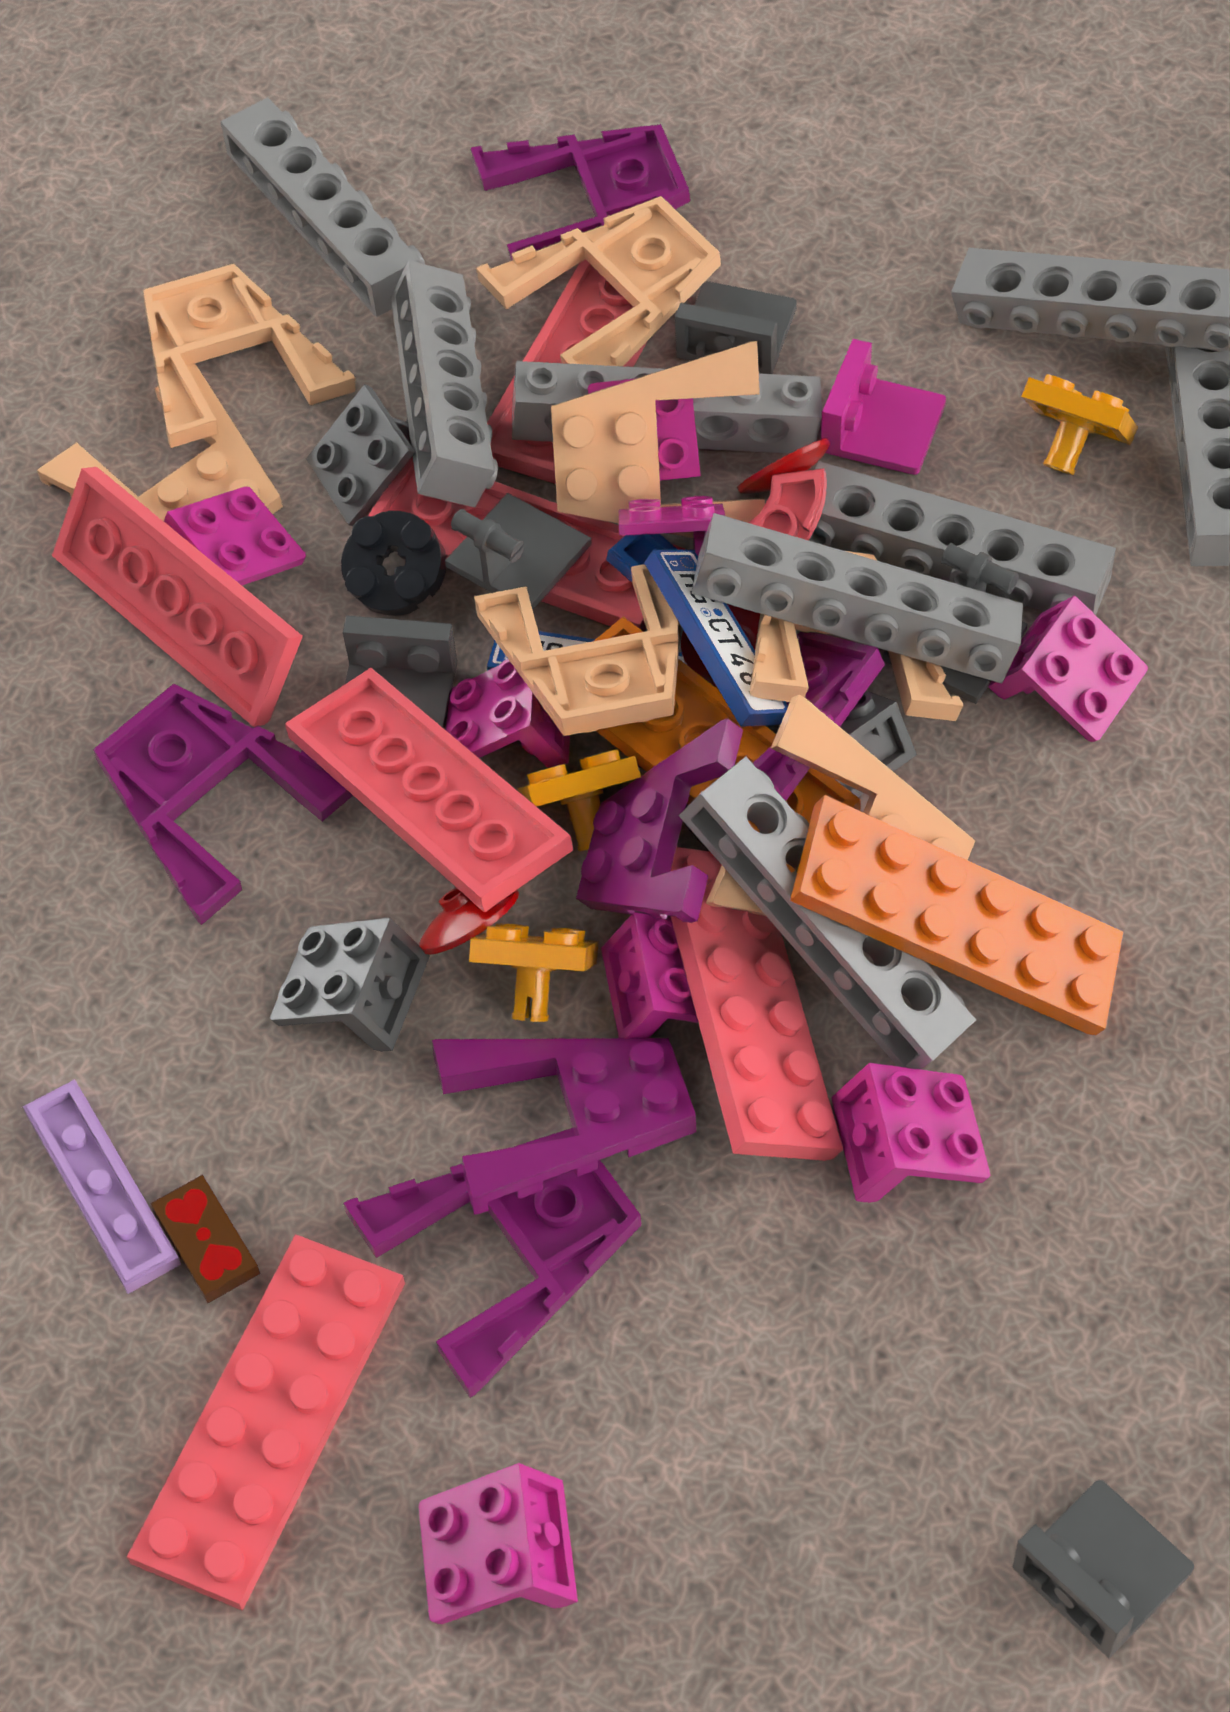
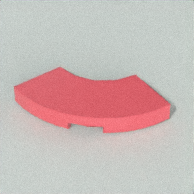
M824 468L772 475L770 496L761 512L749 523L809 540L817 527L825 503L827 477Z

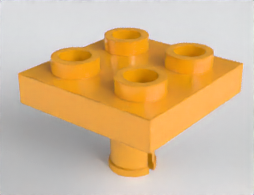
M1046 374L1044 381L1029 377L1021 397L1036 413L1060 422L1047 458L1043 462L1045 466L1074 475V469L1088 433H1096L1131 445L1138 425L1129 415L1130 410L1122 406L1123 400L1100 391H1094L1092 398H1089L1075 390V384L1049 374Z
M616 749L580 759L582 770L567 774L565 764L527 774L530 785L517 788V791L536 807L559 800L561 805L567 804L579 845L577 846L578 850H588L594 830V817L600 807L598 795L603 793L602 788L641 777L635 756L621 759L619 751Z
M495 923V926H487V933L470 939L469 962L511 965L512 968H517L512 1019L525 1021L526 1018H529L532 998L530 1021L547 1022L549 1019L547 1013L550 972L556 969L586 971L597 964L599 941L585 940V930L551 928V931H544V937L529 936L528 925Z

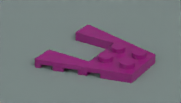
M662 125L601 131L602 138L577 141L575 134L557 136V144L532 147L529 146L528 140L507 142V150L483 152L482 146L471 147L472 158L485 191L522 182L575 165L595 217L507 244L511 261L513 260L512 253L530 246H533L536 251L561 242V234L577 228L582 233L603 226V218L660 196L675 210L691 202L689 187Z
M801 631L796 635L809 687L805 698L840 727L884 667V661L877 647L817 632ZM771 747L753 762L757 769L763 771L771 779L774 789L785 801L810 769L809 766L771 749Z
M172 684L93 749L98 764L181 897L201 925L242 891L241 881L174 822L176 818L248 758L322 822L353 796L303 750L299 752L277 741L275 734L258 725L253 729L233 719L232 712L176 684Z
M669 1038L432 1040L433 1056L443 1095L557 1075L575 1133L573 1137L462 1156L463 1174L474 1215L489 1211V1201L515 1192L517 1198L521 1199L544 1190L543 1181L574 1170L577 1177L598 1169V1160L626 1150L629 1158L696 1132V1113Z
M574 1129L563 1130L517 1146L575 1136ZM598 1160V1169L579 1177L576 1176L574 1170L543 1181L544 1190L518 1199L515 1192L488 1202L489 1214L535 1280L436 1341L439 1353L469 1398L475 1396L641 1227L640 1213L601 1160ZM463 1163L450 1167L451 1173L420 1183H416L415 1179L388 1187L389 1193L361 1202L356 1197L343 1203L346 1214L376 1258L471 1202L463 1174Z

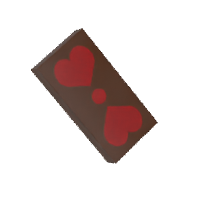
M203 1174L150 1203L153 1212L207 1303L214 1301L260 1274L257 1263Z

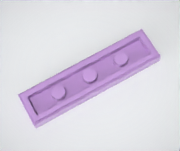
M74 1079L23 1106L29 1121L127 1294L181 1265L176 1252L76 1080Z

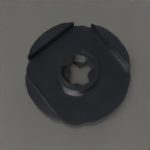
M386 511L378 513L373 517H362L353 525L352 535L348 538L342 553V577L347 590L369 610L389 616L406 615L419 609L417 606L419 603L423 602L429 594L433 597L440 589L446 573V553L434 530L424 520L404 511ZM398 552L401 558L406 559L405 565L396 567L394 575H387V569L382 566V563L391 553Z

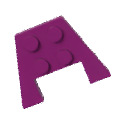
M728 718L720 721L641 775L640 778L635 779L600 803L599 810L593 821L594 830L587 857L581 866L582 876L576 895L578 901L594 910L633 915L635 911L646 912L653 918L667 919L669 915L675 916L683 922L693 923L698 921L708 875L694 865L671 871L683 822L679 815L686 809L692 786L721 777L735 765L743 732L742 728Z

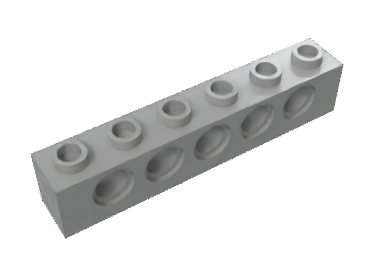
M268 97L220 121L229 157L376 317L391 310V296L408 260L425 264L418 249L414 245L407 246L399 237L390 219L387 217L381 218L374 211L367 195L362 190L356 191L348 183L340 166L336 163L330 164L322 155L317 142L312 137L306 138L298 130L291 114L288 111L281 112Z
M969 248L951 291L959 323L974 328L1015 330L1023 333L1035 332L1066 335L1073 338H1098L1118 342L1160 344L1168 347H1192L1212 349L1219 352L1230 351V269Z
M408 260L391 296L410 441L411 447L415 451L413 463L417 492L420 495L475 508L484 490L490 489L493 486L497 476L498 463L496 459H493L490 444L492 427L487 425L485 413L487 396L482 391L480 383L481 361L476 358L474 346L476 330L471 327L469 315L471 299L466 296L462 274Z
M1165 346L1191 566H1230V351L1219 352L1212 349Z
M516 361L512 398V440L553 442L551 406L587 395V388L591 383L640 378L665 369ZM759 374L760 394L693 398L698 449L792 453L817 441L822 421L820 377Z
M818 461L814 470L824 468L826 472V498L817 527L808 541L842 551L873 554L877 561L966 587L968 582L967 574L941 564L945 549L950 543H953L955 546L975 555L984 552L992 556L993 563L1019 573L1016 586L1010 594L989 584H986V593L1023 603V607L1028 606L1042 611H1046L1075 595L1096 615L1111 580L1116 548Z
M716 513L712 515L699 552L692 594L1003 683L1021 645L1023 603Z
M746 756L701 792L679 815L896 1066L922 1069L938 1057L976 1021L973 1015L966 1009L960 995L947 987L927 962L790 901L796 876L790 872L786 863L792 866L796 872L798 871L809 823L802 815L794 812L774 789L771 779L763 771L757 769ZM748 820L753 822L758 827L760 833L755 831L750 826ZM863 951L870 955L874 965L866 959ZM902 995L910 1001L912 1009L906 1005Z

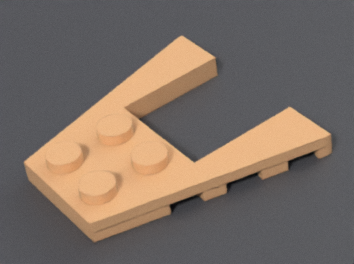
M662 196L603 218V226L582 233L577 228L561 234V242L536 251L533 246L514 252L512 253V261L490 269L487 263L480 265L476 268L479 282L508 309L586 259L633 308L560 355L561 361L565 364L624 366L678 310L680 303H685L721 265L719 251Z
M235 264L143 290L170 448L218 434L217 419L187 368L192 363L202 362L272 341L309 405L355 392V376L349 370L345 372L340 370L332 362V354L319 342L312 344L300 332V325L289 314L282 316L272 306L271 298Z
M757 341L744 343L551 406L557 512L619 524V510L629 509V501L659 499L660 507L681 506V503L661 504L655 401L760 394ZM765 499L713 501V504L723 503L726 517L749 523L761 512L765 505ZM693 532L669 533L693 538Z
M195 363L188 365L187 368L217 419L218 434L203 438L211 445L142 495L138 497L77 442L37 469L41 482L48 486L53 484L69 492L72 497L81 468L98 467L162 521H164L167 511L245 486L250 487L272 514L283 507L279 493ZM157 386L155 392L157 399L161 402L159 386Z
M846 551L877 561L873 554ZM760 613L750 696L790 702L791 698L796 695L805 697L809 687L795 630L830 633ZM888 651L905 715L956 721L963 703L959 696H950L943 685L946 674L942 667Z
M645 564L632 566L631 574L633 587L647 631L543 651L527 587L474 596L478 618L563 736L589 733L598 729L629 723L646 722L674 714L681 625Z
M796 695L791 698L771 749L869 795L863 813L968 860L975 843L972 837L805 697ZM721 866L706 904L766 916L727 870Z

